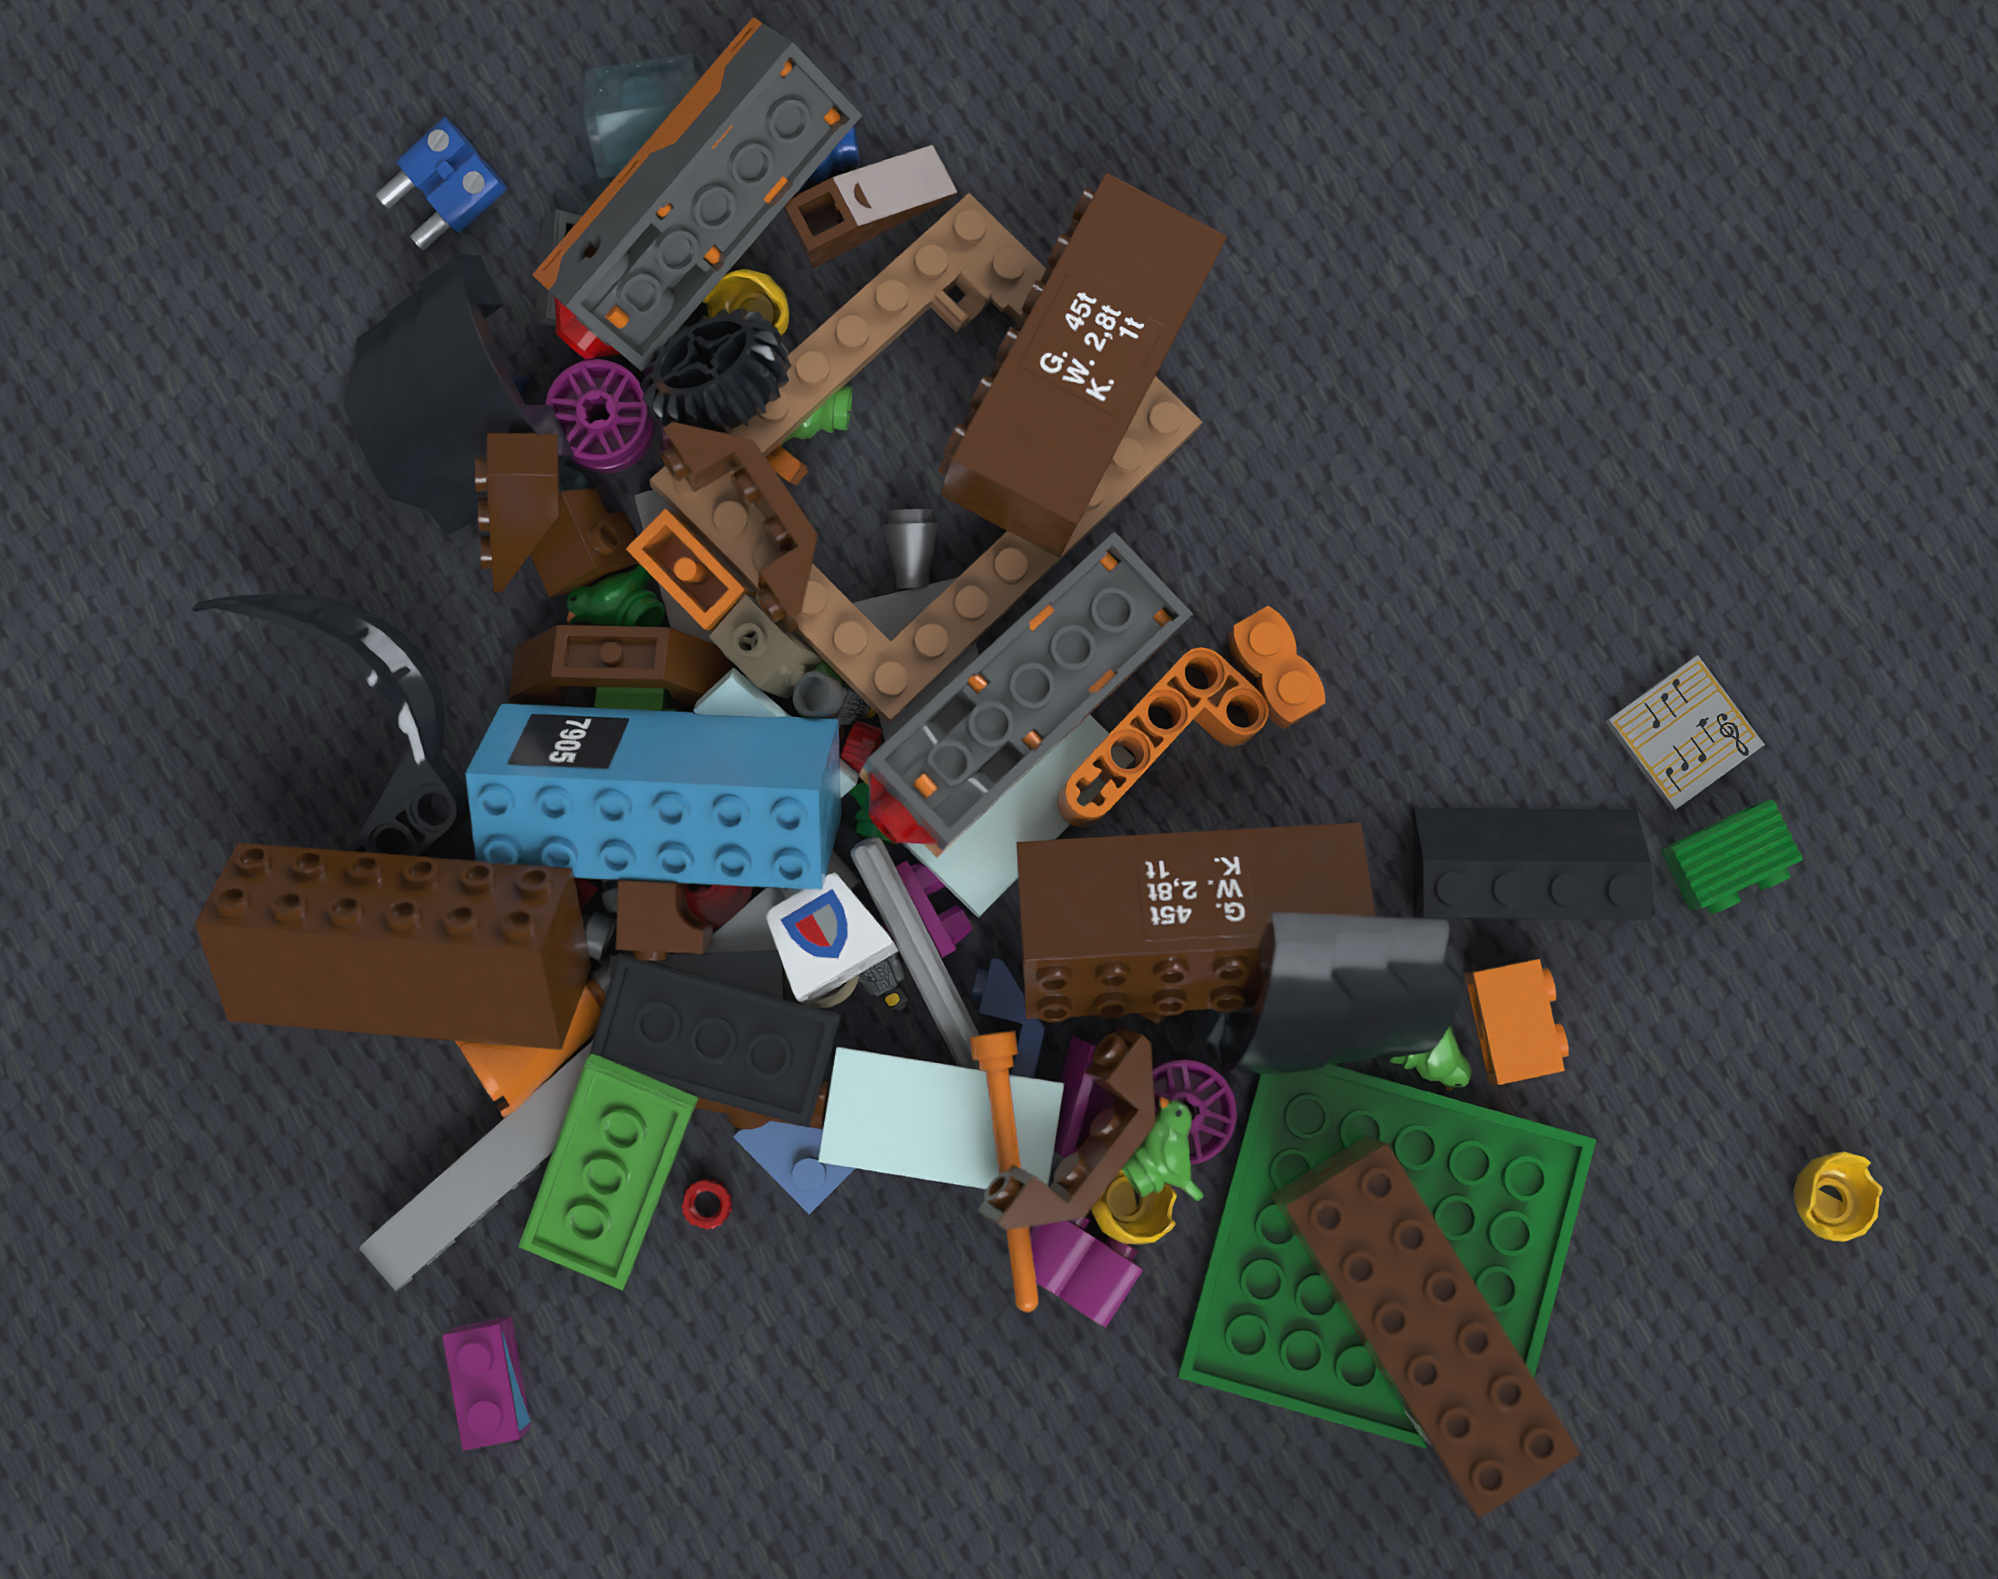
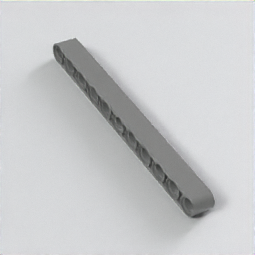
M832 851L826 876L835 872L846 886L853 891L861 881L841 858ZM777 887L765 888L713 934L712 945L704 953L778 950L765 913L786 900L780 889ZM593 1041L538 1088L515 1112L513 1111V1113L504 1118L360 1246V1251L396 1292L408 1284L417 1271L426 1264L432 1263L449 1248L459 1234L468 1227L471 1228L492 1210L502 1196L511 1189L514 1190L540 1167V1163L553 1153L583 1067L589 1057Z

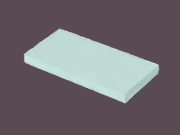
M1091 715L1086 717L938 858L924 844H902L979 918L1018 878L1016 842L1056 840L1071 825L1059 813L1057 806L1058 793L1069 777L1104 741L1109 733ZM1123 746L1111 747L1112 760L1120 768L1126 769L1135 759ZM1098 776L1084 792L1080 793L1076 799L1077 802L1085 807L1088 803L1092 802L1093 798L1106 783Z
M837 1047L818 1162L987 1189L990 1183L999 1175L986 1072L979 1071V1069ZM1009 1074L1021 1169L1033 1174L1048 1187L1064 1083Z

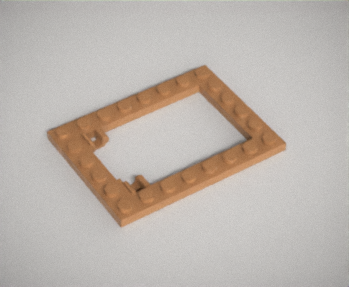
M968 193L788 355L792 366L787 371L788 383L779 388L781 397L765 405V414H756L748 420V427L740 425L734 428L730 435L754 440L766 457L930 307L956 333L973 321L990 302L1001 312L1005 311L1018 323L1023 313L1021 311L1022 306L1036 280L1041 281L1046 268ZM955 285L965 294L964 298L957 304L946 294ZM1155 376L1060 558L1007 531L891 641L812 564L800 625L794 631L889 725L1199 429L1202 421ZM664 466L650 479V487L756 593L760 591L758 587L759 570L789 551L786 548L779 552L774 547L762 526V522L766 520V517L752 503L747 505L740 497L730 478V475L735 473L734 470L694 492L685 478L677 482L666 466Z

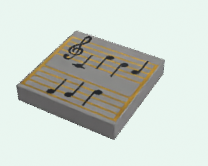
M1698 655L1691 658L1605 721L1671 811L1679 808L1765 745Z

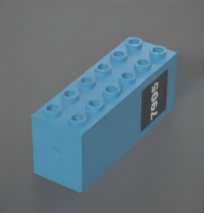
M501 704L466 771L476 861H485L490 864L498 862L508 863L509 865L524 864L572 868L574 877L822 890L841 820L838 719L702 715L695 712Z

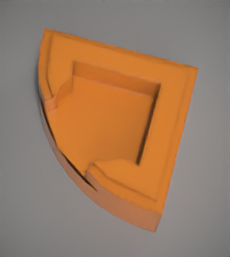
M776 447L766 456L774 471L793 485L797 486L808 472V467L783 447Z

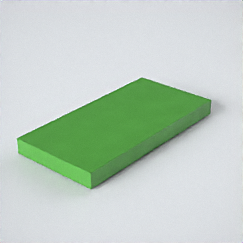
M591 1053L583 1067L519 1248L623 1291L641 1249L698 1097Z

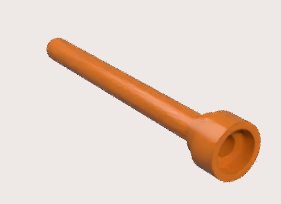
M1015 1031L971 1036L969 1039L972 1060H978L979 1071L986 1072L998 1172L1001 1174L1007 1172L1013 1164L1021 1168L1008 1067L1014 1066L1012 1055L1018 1054ZM1029 1227L1006 1230L1015 1302L1021 1311L1031 1312L1037 1307L1039 1298Z

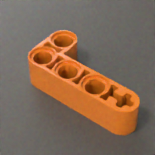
M1202 647L1191 649L1175 663L1065 782L1057 798L1060 815L1073 826L1087 827L1094 825L1112 808L1193 719L1221 744L1232 747L1243 745L1262 729L1266 723L1269 712L1266 699L1260 691L1218 653ZM1197 668L1201 670L1207 677L1208 689L1201 690L1191 686L1186 680L1185 669ZM1235 705L1244 709L1249 718V727L1242 728L1232 724L1227 717V706ZM1156 706L1165 709L1171 716L1172 728L1161 729L1153 725L1148 716V708ZM1119 745L1130 749L1135 756V768L1123 769L1117 766L1111 757V747ZM1099 776L1106 783L1105 786L1097 793L1092 802L1088 803L1085 807L1081 806L1076 799Z

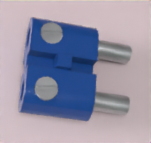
M444 116L396 159L402 171L378 191L376 196L388 209L414 186L427 196L426 199L434 207L436 213L410 235L412 240L422 250H425L449 227L461 233L501 197L508 188L490 165L479 156L478 151L463 133Z

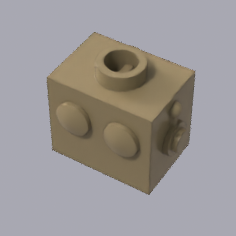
M746 594L709 635V638L722 650L726 658L736 664L754 686L786 699L792 696L794 687L805 673L814 671L823 660L795 631L789 633L780 619L772 623L761 609L757 599Z

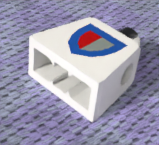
M835 872L826 876L822 890L779 888L786 900L765 913L793 993L804 1005L810 1004L899 951L890 936Z

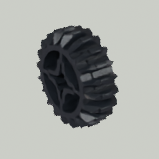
M739 308L730 314L723 309L712 318L703 315L698 323L691 327L684 325L683 332L676 337H669L667 346L664 349L656 350L654 352V362L648 364L643 369L645 378L641 382L640 387L644 393L643 399L647 404V411L655 423L660 424L662 429L674 422L730 435L732 430L740 425L748 427V420L756 414H765V405L781 397L779 388L788 383L787 371L792 364L788 358V351L783 345L785 342L776 327H772L769 320L764 319L758 311L748 313L744 308Z

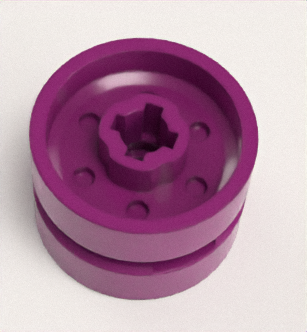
M600 359L576 363L563 371L549 389L545 405L552 406L571 446L574 456L570 459L586 470L596 473H614L631 467L646 454L655 435L656 423L646 409L647 404L643 399L644 393L639 381L630 371L617 363ZM596 413L599 415H610L606 421L604 419L593 420Z
M1175 1058L1153 1065L1155 1116L1159 1107L1158 1099L1160 1097L1176 1101L1186 1100L1192 1106V1112H1190L1192 1115V1125L1188 1134L1190 1165L1204 1162L1218 1154L1231 1138L1237 1118L1235 1098L1226 1080L1211 1067L1191 1059Z

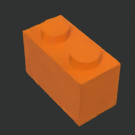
M665 508L626 548L704 630L713 632L745 594L755 598L756 592L676 512Z
M1540 959L1525 960L1464 973L1488 1083L1501 1085L1565 1071L1562 1058L1569 1055L1568 1041L1563 1026L1560 1023L1554 1024L1550 1002L1556 1001V988L1550 970L1548 968L1542 969Z

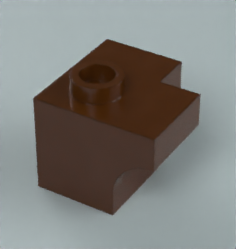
M597 489L559 492V516L530 554L549 597L568 595L576 588L593 586L606 577L630 571L640 564L626 550L636 539V536L625 512L607 513Z
M618 880L616 950H633V958L637 960L658 961L667 959L668 952L703 954L712 945L713 922L705 921L691 911L686 900V883Z

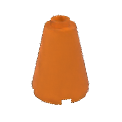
M593 978L586 981L562 1050L455 1041L492 1100L496 1101L502 1096L505 1098L504 1102L496 1106L503 1118H506L513 1111L515 1112L596 1032L606 996Z

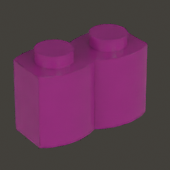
M1087 1216L1079 1219L1031 1226L1030 1237L1036 1283L1106 1328L1143 1271L1142 1266L1134 1261L1139 1251L1130 1244H1122L1109 1236L1104 1241L1086 1229L1091 1221Z

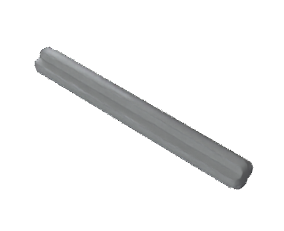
M874 836L860 841L851 850V857L957 1066L979 1069L978 1060H972L969 1037L979 1035L882 840Z

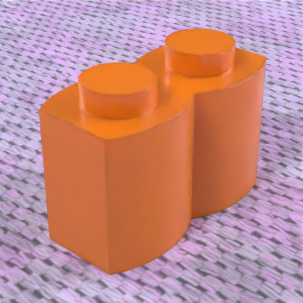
M1267 606L1232 627L1228 633V644L1232 657L1242 672L1256 681V689L1261 692L1267 701L1269 708L1268 717L1276 725L1285 729L1325 704V692L1321 679L1315 669L1305 659L1297 655L1293 632L1286 620L1276 610Z

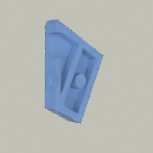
M770 1121L756 1129H742L733 1136L808 1214L855 1169L818 1162L823 1135L822 1129Z

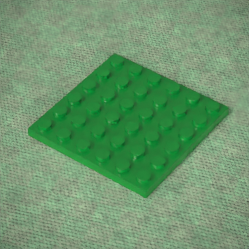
M1326 1064L1323 1068L1293 1073L1258 1074L1177 1376L1184 1380L1427 1449L1270 1195L1365 1135L1387 1143L1534 1378L1596 1139L1332 1064Z

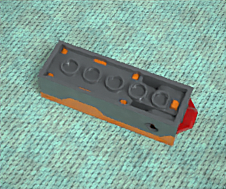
M753 17L532 274L554 295L556 334L585 360L623 355L639 370L643 371L654 358V352L662 349L668 342L669 337H672L862 117V114L791 40Z
M1113 532L867 759L859 777L869 786L870 819L892 842L924 844L938 858L1174 636L1193 613L1135 552Z

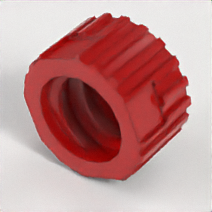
M859 720L856 721L846 739L840 758L860 774L867 759L880 748L884 730Z
M710 1178L700 1179L696 1183H692L690 1188L688 1187L685 1190L686 1194L683 1196L684 1200L681 1205L682 1214L691 1226L695 1225L706 1230L714 1229L729 1218V1213L733 1210L731 1208L733 1200L731 1198L732 1193L729 1192V1188L724 1185V1182H719L716 1178L713 1180ZM711 1191L718 1196L720 1209L714 1216L705 1217L696 1210L695 1199L700 1192Z

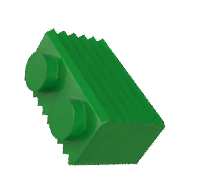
M1773 799L1758 802L1660 849L1689 910L1706 907L1710 915L1739 903L1741 898L1737 891L1754 883L1757 884L1761 891L1789 879L1791 874L1787 867L1803 860L1802 854L1798 851L1797 844L1793 841L1792 834L1787 830V824L1783 821L1782 814L1777 809V804Z

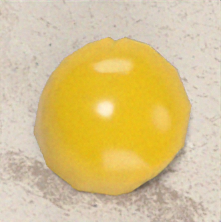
M750 269L726 273L702 301L707 306L708 318L715 317L723 309L731 314L736 309L744 308L748 313L758 311L764 319L769 320L772 327L777 328L781 337L788 328L789 308L786 295L771 276Z
M1848 1152L1831 1153L1811 1160L1797 1175L1793 1189L1795 1206L1804 1224L1816 1236L1825 1240L1846 1242L1864 1235L1878 1218L1879 1196L1883 1188L1871 1176L1868 1170V1166L1871 1163L1868 1159ZM1824 1185L1836 1188L1840 1192L1843 1202L1818 1189Z
M1121 1169L1093 1205L1091 1211L1100 1230L1109 1237L1122 1244H1148L1157 1241L1175 1226V1221L1172 1220V1210L1177 1194L1170 1184H1165L1161 1192L1156 1194L1153 1191L1144 1198L1140 1197L1137 1207L1134 1188Z

